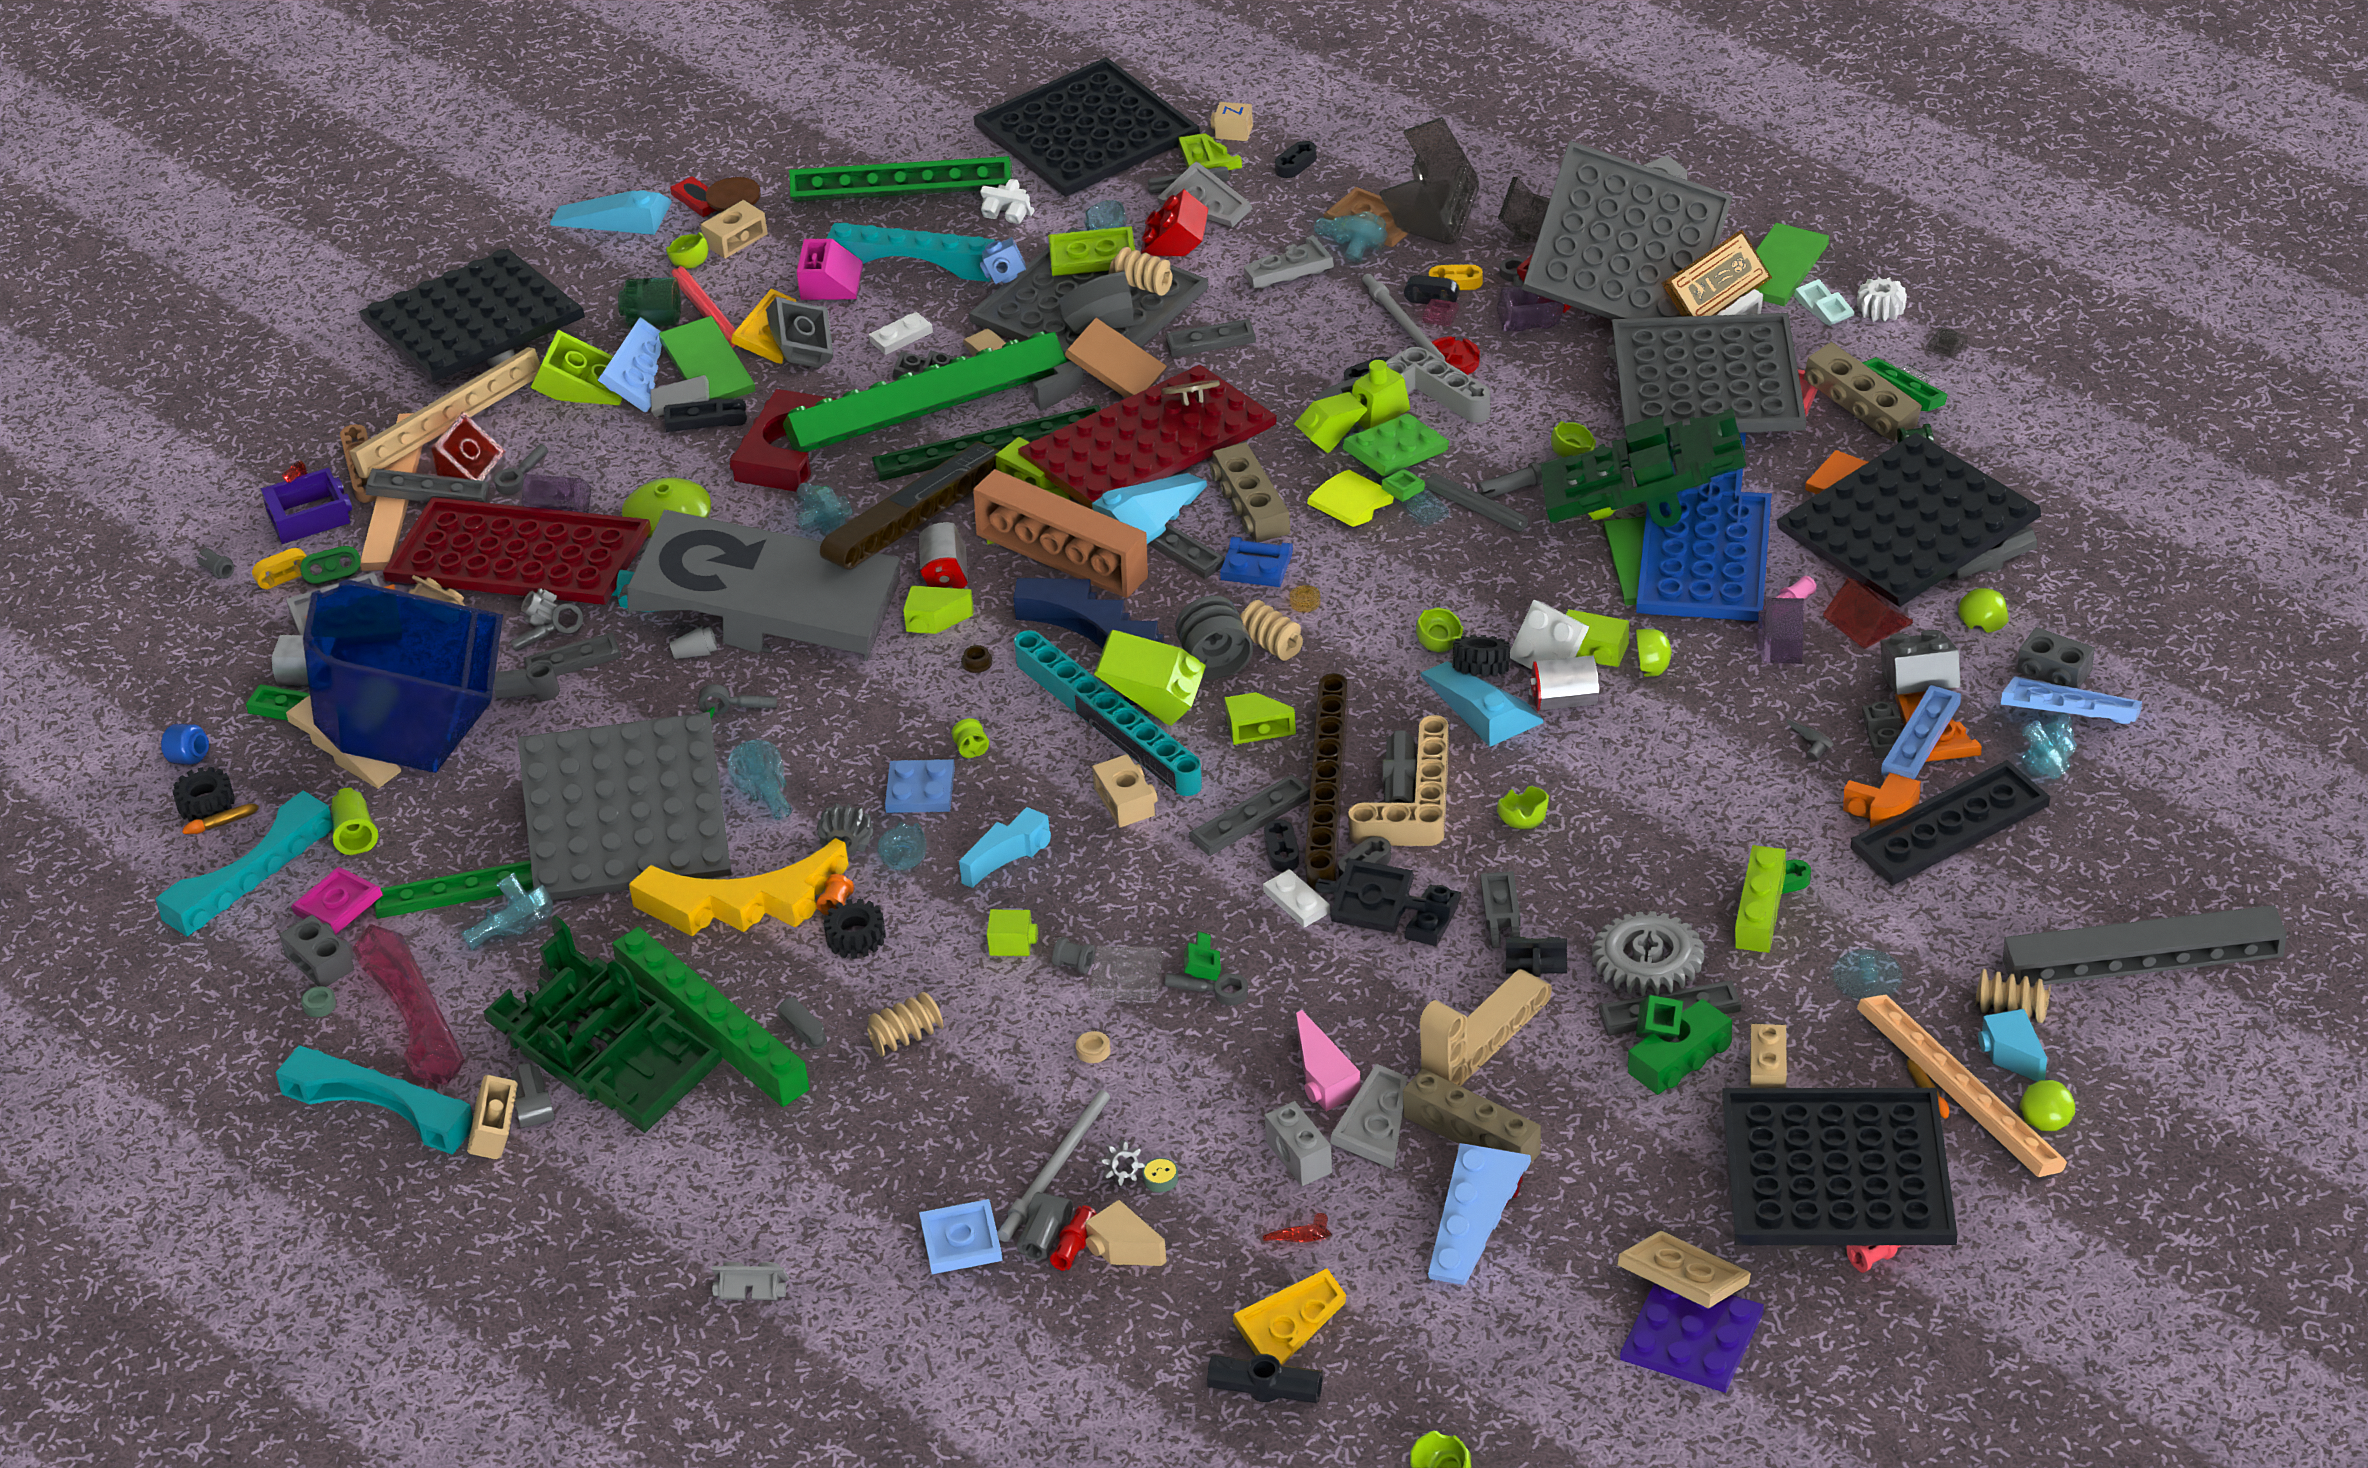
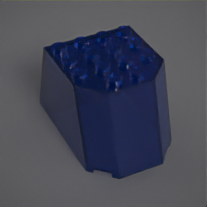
M348 579L339 582L338 587L322 593L320 590L312 592L304 629L303 646L314 725L342 753L436 773L491 703L503 614Z

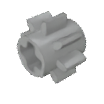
M540 588L537 593L529 592L521 607V611L527 614L524 621L538 627L544 625V623H552L553 613L559 606V604L554 602L557 596Z
M1121 1140L1119 1148H1114L1107 1144L1106 1148L1109 1152L1106 1158L1102 1157L1098 1160L1106 1164L1107 1167L1102 1174L1103 1177L1110 1178L1115 1174V1182L1122 1186L1124 1178L1129 1177L1136 1182L1135 1172L1138 1168L1145 1167L1136 1158L1141 1150L1135 1147L1127 1151L1128 1143L1125 1140ZM1119 1156L1127 1158L1124 1161L1127 1166L1124 1170L1117 1167L1119 1165L1117 1160Z

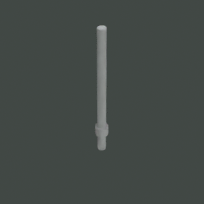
M1365 274L1362 282L1368 287L1369 294L1373 299L1384 305L1421 348L1426 349L1445 361L1444 355L1389 295L1388 288L1382 282H1378L1371 274Z
M1098 1091L1021 1200H1016L1008 1210V1218L997 1232L1000 1240L1008 1242L1020 1224L1024 1225L1028 1221L1032 1197L1036 1192L1043 1193L1108 1103L1110 1095L1106 1091Z

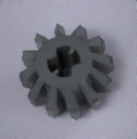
M835 803L833 808L826 807L817 825V835L820 838L821 845L826 846L834 838L845 842L847 852L854 856L857 851H865L870 839H872L873 824L871 823L870 815L862 813V807L852 808L849 803L847 806Z

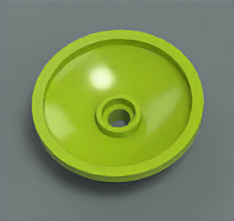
M676 477L660 478L639 486L626 498L622 506V517L649 519L652 529L647 537L651 538L664 509L707 518L711 511V499L708 492L701 485L693 481Z

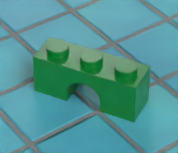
M1702 998L1682 1012L1680 1032L1677 1036L1680 1040L1679 1042H1667L1652 1033L1628 1050V1074L1656 1095H1659L1667 1088H1674L1688 1073L1701 1069L1709 1058L1716 1053H1723L1729 1048L1732 1043V1019Z

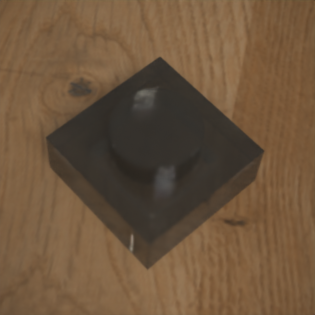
M1941 327L1928 342L1927 351L1955 359L1967 345L1968 335Z

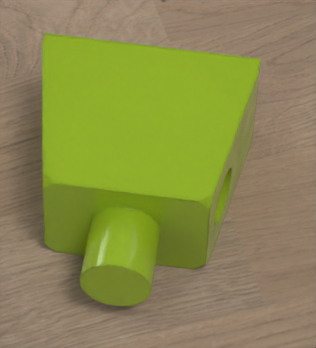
M1383 360L1370 362L1369 373L1356 380L1353 384L1352 395L1368 409L1355 423V426L1363 431L1393 420L1410 410L1403 376L1389 368Z

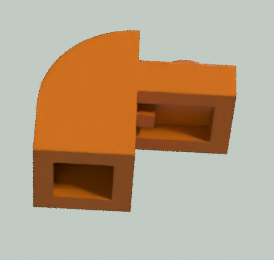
M1889 772L1879 789L1849 780L1844 787L1843 811L1858 817L1869 818V828L1871 829L1918 805L1921 781Z

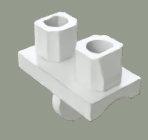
M1010 179L1006 186L999 185L998 188L983 185L980 191L983 198L981 211L986 218L997 219L1000 210L1006 211L1005 218L1008 222L1020 224L1025 215L1032 216L1035 211L1030 206L1029 194H1026V190L1019 189L1018 180Z

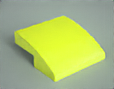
M1346 470L1327 480L1308 498L1307 504L1355 527L1372 520L1374 510L1392 504L1394 496L1384 491L1381 485L1351 470Z

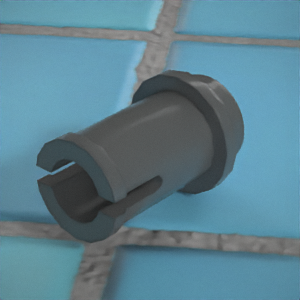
M209 548L200 551L199 554L207 559L204 560L201 557H197L198 564L212 571L214 577L226 579L233 574L234 564L229 557L220 556Z

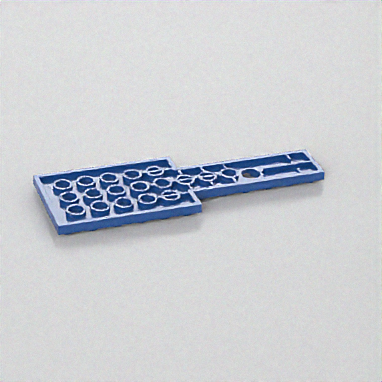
M1746 432L1740 433V437L1745 449ZM1742 468L1711 477L1710 483L1676 492L1682 515L1680 520L1671 527H1662L1654 523L1647 506L1636 613L1762 621L1772 493L1741 492ZM1661 502L1659 504L1661 514L1663 516L1670 515L1671 509L1669 504Z

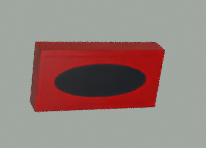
M691 176L670 187L672 196L700 216L705 217L717 211L707 204L706 192L709 187L695 177Z

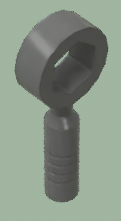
M1510 257L1500 263V276L1506 281L1514 282L1513 288L1519 307H1527L1529 299L1527 292L1522 290L1524 282L1517 274V271L1509 270L1517 268L1525 260L1518 257Z
M539 444L520 463L518 469L508 468L498 472L494 477L497 491L508 495L522 490L525 486L523 474L529 472L548 453V448L543 444ZM516 479L512 483H503L505 480Z
M561 604L553 613L552 623L546 626L541 625L511 640L510 643L516 652L546 637L549 632L555 629L561 634H573L582 626V611L574 604ZM571 610L577 615L576 625L569 628L563 627L558 622L559 613Z
M711 684L700 690L698 705L703 713L714 707L713 715L724 714L730 705H738L745 708L777 709V696L740 695L738 697H730L729 691L725 687ZM717 697L721 698L722 701L717 704L707 702L706 699Z
M1167 973L1165 978V986L1197 992L1213 991L1217 1001L1227 1006L1241 1004L1248 997L1247 980L1238 974L1229 973L1222 975L1215 983L1207 982L1202 978ZM1230 985L1241 988L1233 994L1222 991Z

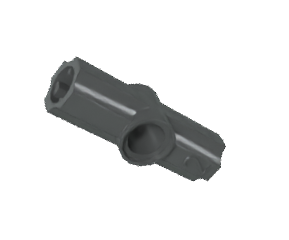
M2029 525L2025 526L1948 577L1955 581L1981 570L1986 572L2000 570L2004 565V561L2037 548V539L2033 529Z
M1394 731L1391 736L1386 737V759H1383L1384 803H1413V788H1416L1414 737L1407 734L1406 731Z

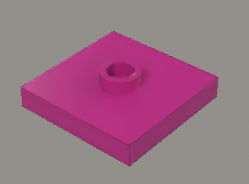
M337 867L292 904L291 908L294 914L302 919L313 914L321 923H328L336 935L383 894L379 886L341 867Z

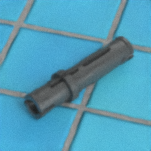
M1557 456L1554 459L1541 463L1532 462L1526 468L1483 482H1477L1476 488H1481V491L1477 492L1485 497L1492 498L1535 484V486L1542 485L1541 464L1562 457Z

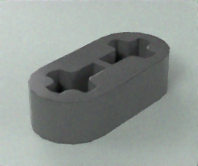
M1378 836L1364 840L1339 860V877L1345 872L1349 859L1387 865L1391 861L1390 842Z

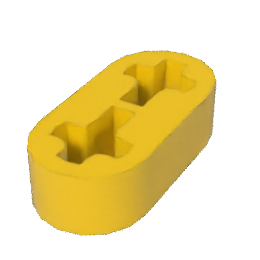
M1438 265L1429 270V276L1452 279L1459 285L1460 290H1475L1483 284V271L1476 265Z
M300 548L285 550L257 562L252 569V576L259 587L266 590L302 576L301 563L307 555Z

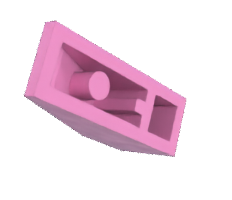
M1301 1010L1296 1013L1298 1040L1306 1082L1304 1089L1309 1100L1313 1103L1318 1102L1327 1112L1356 1096L1361 1088L1360 1071L1306 1013Z

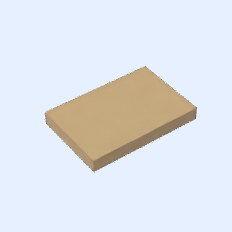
M1663 1231L1653 1234L1620 1253L1617 1264L1708 1309L1747 1286L1751 1275L1749 1271Z

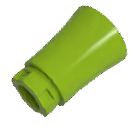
M351 787L338 790L337 795L332 797L331 806L334 846L338 851L346 855H355L371 850L377 843L378 830L371 820L365 799L361 792H357Z

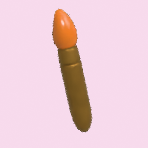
M249 803L214 814L203 820H193L184 826L182 833H203L206 829H212L254 814L259 806L255 803Z
M1910 1058L1907 1059L1908 1071L1918 1087L1935 1088L1931 1079L1921 1067ZM1937 1090L1940 1116L1947 1119L1950 1113L1948 1103L1940 1096Z

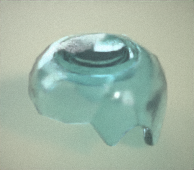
M1106 200L1097 203L1085 212L1086 220L1084 224L1087 231L1125 227L1127 223L1123 204L1116 200Z
M900 822L894 829L886 831L878 841L877 852L887 867L893 870L904 871L915 868L925 858L927 840L918 823H915L914 826H908Z

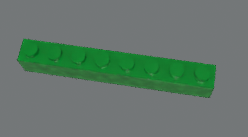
M1009 156L790 169V197L794 202L981 191L983 185L998 188L999 185L1006 186L1007 182L1012 179V162Z
M638 926L612 943L615 960L630 971L636 984L673 1008L678 1021H681L694 1030L696 1035L721 1052L722 1058L781 1107H785L810 1090L806 1065L802 1059Z

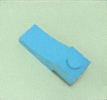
M1026 807L1009 826L996 822L959 861L962 884L973 888L988 874L1006 863L1026 855L1032 858L1040 849H1044L1051 839L1048 815Z

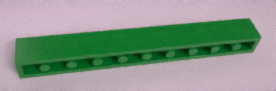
M1044 331L1028 337L1029 340L1022 342L1012 340L1002 345V348L994 351L992 348H986L977 352L976 356L968 359L965 356H960L951 360L949 365L942 367L939 364L931 365L925 368L923 373L913 375L912 372L906 373L896 378V381L888 384L886 381H880L871 385L870 389L862 392L859 389L851 390L843 394V398L832 400V398L822 399L814 407L807 409L805 406L796 407L788 412L789 414L783 422V427L793 450L811 452L1054 375V367L1067 363L1056 333L1045 334Z

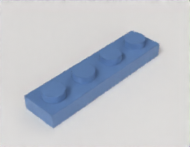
M1933 685L1929 686L1882 763L1881 775L1888 776L1890 772L1915 780L1961 703L1960 693Z

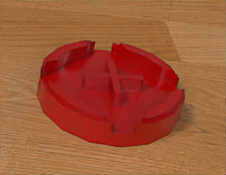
M1452 336L1432 341L1436 348L1444 355L1445 362L1465 374H1471L1479 366L1480 351L1472 341L1463 338V341L1455 340V337Z

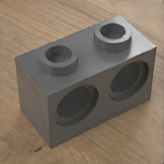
M2035 627L2019 648L2017 672L2051 684L2079 689L2093 670L2095 647Z
M313 914L279 934L285 957L317 986L327 987L355 970L352 961L354 951L351 945L345 939L340 940L328 923H321Z

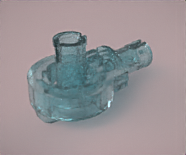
M1362 211V213L1353 216L1336 217L1334 220L1321 217L1315 222V233L1319 236L1334 237V240L1339 244H1344L1345 241L1349 242L1350 244L1344 256L1357 262L1362 261L1366 247L1375 250L1383 249L1388 237V233L1385 230V220L1368 211Z
M802 483L797 488L796 494L799 495L797 497L803 501V508L805 510L796 514L797 518H801L798 520V523L803 531L819 525L823 532L828 535L846 524L845 518L853 513L846 496L837 497L828 485L813 486L810 483Z
M2059 712L2057 717L2054 714L2051 722L2044 727L2041 726L2039 721H2034L2033 725L2030 723L2022 730L2021 734L2027 739L2031 747L2023 754L2021 763L2032 777L2047 773L2052 779H2058L2070 768L2071 764L2067 759L2075 751L2077 743L2073 739L2072 719L2068 714Z
M757 739L738 745L731 752L727 763L734 786L742 792L749 793L753 801L759 800L758 791L761 799L766 802L775 820L783 819L779 812L781 810L788 817L792 813L793 808L778 785V782L782 788L787 785V781L783 776L784 764L778 748L768 741ZM736 766L739 774H735Z
M515 873L497 882V886H499L509 903L494 914L489 908L486 909L485 919L468 930L461 932L470 949L474 950L496 934L498 936L502 935L503 938L509 934H522L547 919L553 911V901L543 884L525 892Z

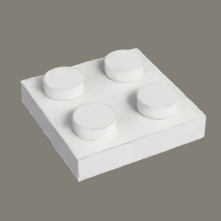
M1533 600L1510 650V658L1532 669L1533 662L1574 658L1589 626L1540 601Z

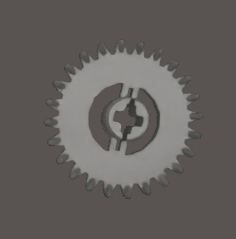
M1641 911L1636 912L1634 917L1630 914L1623 915V920L1615 918L1611 921V925L1607 924L1602 927V932L1595 936V942L1592 945V962L1596 966L1598 975H1601L1604 971L1605 983H1608L1610 978L1614 976V987L1616 990L1619 989L1622 982L1626 981L1628 994L1638 984L1642 996L1645 995L1648 985L1653 987L1655 995L1658 996L1660 984H1664L1668 992L1672 993L1673 980L1677 981L1681 988L1685 986V975L1688 976L1690 981L1694 980L1695 971L1699 973L1701 971V964L1704 962V943L1699 939V933L1692 930L1690 924H1681L1680 918L1674 917L1669 919V914L1666 913L1657 916L1654 911L1644 915ZM1650 938V950L1648 951V939ZM1631 940H1634L1633 960L1627 957L1623 951L1625 945ZM1663 940L1673 949L1671 955L1663 960Z

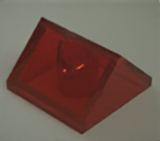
M463 411L431 448L437 476L483 481L506 452Z
M1850 577L1847 578L1823 613V617L1863 649L1913 624L1911 618L1881 595Z

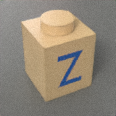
M1220 102L1217 111L1211 115V128L1215 129V138L1248 141L1253 127L1252 104Z

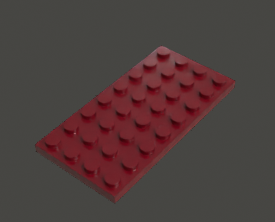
M1200 364L1040 439L1034 440L1018 448V454L1044 472L1046 479L1085 507L1093 510L1092 503L1101 498L1105 492L1167 478L1213 456V451L1236 445L1276 425L1277 415ZM1210 380H1219L1220 382L1219 386L1202 389L1204 397L1202 403L1196 402L1195 391L1193 393L1187 392L1189 405H1182L1180 393L1161 394V389L1166 387Z
M432 497L383 570L385 581L418 585L412 578L415 575L423 580H426L427 577L431 578L444 588L527 596L531 591L537 593L540 588L556 595V600L606 605L617 587L619 571L628 569L652 528L649 519Z

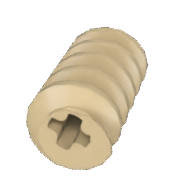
M1123 247L1110 264L1109 274L1125 271L1127 283L1130 286H1137L1139 289L1163 296L1170 290L1173 276L1170 270V262L1166 259L1160 261V258L1157 256L1151 257L1148 253L1141 255V252L1138 250L1131 251V248Z
M1259 599L1251 602L1240 614L1243 625L1247 629L1252 642L1260 645V647L1268 650L1283 661L1289 660L1300 652L1303 638L1300 635L1301 627L1298 623L1292 622L1290 618L1283 616L1279 611H1274L1271 606L1265 605Z
M1983 969L1978 982L1975 1006L1980 1002L1982 1013H1987L1993 1004L1995 1014L2003 1013L2006 1007L2008 1011L2024 1009L2029 1019L2035 1012L2037 1022L2043 1023L2048 1010L2051 984L2047 990H2044L2042 979H2038L2034 987H2030L2029 978L2024 976L2020 985H2016L2014 974H2010L2007 981L2002 982L2001 972L1999 971L1995 973L1992 980H1989L1987 969Z
M921 992L917 995L916 999L910 997L905 1000L904 1004L900 1002L894 1004L892 1010L889 1008L881 1010L880 1016L876 1013L869 1015L867 1031L876 1052L880 1057L885 1056L884 1045L887 1044L892 1051H896L897 1039H900L907 1046L909 1045L908 1034H912L919 1041L922 1039L920 1029L924 1028L929 1035L934 1034L933 1023H936L943 1030V1020L935 1001L929 994Z

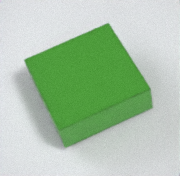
M1402 469L1383 479L1382 489L1404 502L1424 491L1425 481Z

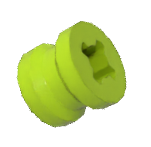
M974 718L963 719L953 727L951 732L952 738L963 757L969 759L983 755L987 751L989 739L983 732V727L978 720Z

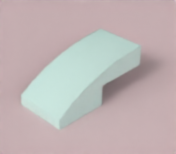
M1820 279L1795 290L1794 297L1829 326L1854 315L1853 309L1840 293L1831 294Z

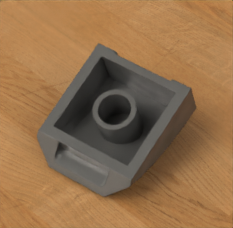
M1125 271L1095 278L1071 290L1059 299L1064 321L1077 334L1082 333L1095 318H1098L1112 329L1134 326L1132 299Z
M775 297L766 309L767 319L773 338L784 358L790 363L820 368L833 358V348L827 307L813 306Z

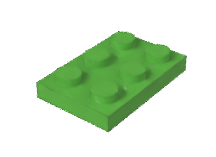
M1405 414L1345 438L1343 449L1385 477L1448 450L1449 440L1417 420L1416 417Z

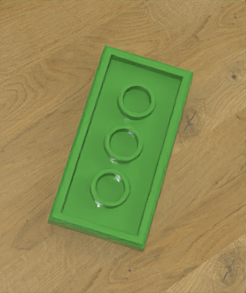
M1775 223L1754 253L1768 277L1743 293L1742 296L1755 289L1763 294V301L1785 307L1795 293L1796 288L1800 286L1828 246L1829 236Z
M712 316L659 333L661 344L684 380L706 375L709 381V400L720 398L722 400L734 399L756 391L753 380Z
M1646 516L1604 521V530L1625 606L1637 605Z

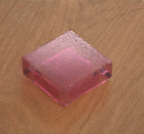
M1431 299L1422 315L1423 322L1450 327L1459 310V303Z

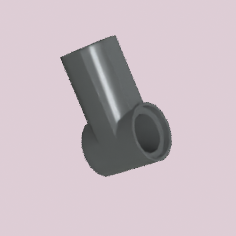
M547 660L535 661L526 669L494 673V691L497 698L533 695L539 701H549L556 698L560 692L553 664Z
M530 1063L518 1065L517 1069L511 1073V1078L518 1084L514 1100L521 1129L555 1121L548 1090L545 1091V1084L539 1066H533Z
M1036 1192L1030 1203L1028 1222L1017 1242L1018 1252L1032 1260L1040 1261L1042 1258H1047L1059 1231L1064 1226H1067L1065 1223L1069 1224L1073 1213L1072 1200Z

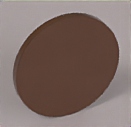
M730 177L712 184L706 192V201L711 208L723 212L742 200L754 205L760 199L761 190L758 183L752 179Z

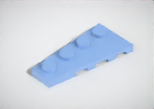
M640 317L598 381L643 412H647L651 407V389L655 387L653 381L658 370V365L656 364L661 353L662 344L659 340V333L661 331Z
M2014 676L2002 692L2001 705L2071 713L2085 717L2109 718L2116 723L2128 724L2130 721L2135 722L2140 715L2142 701Z
M1460 1143L1428 1272L1429 1279L1461 1285L1466 1284L1486 1247L1485 1243L1492 1230H1495L1501 1219L1504 1207L1514 1195L1520 1177L1524 1171L1526 1172L1531 1163L1530 1155Z

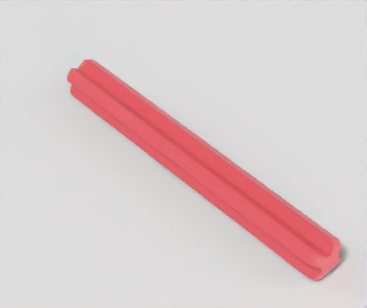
M679 266L678 269H673L671 272L673 281L704 318L713 317L731 347L734 348L736 345L731 343L732 334L736 331L734 326L684 267Z

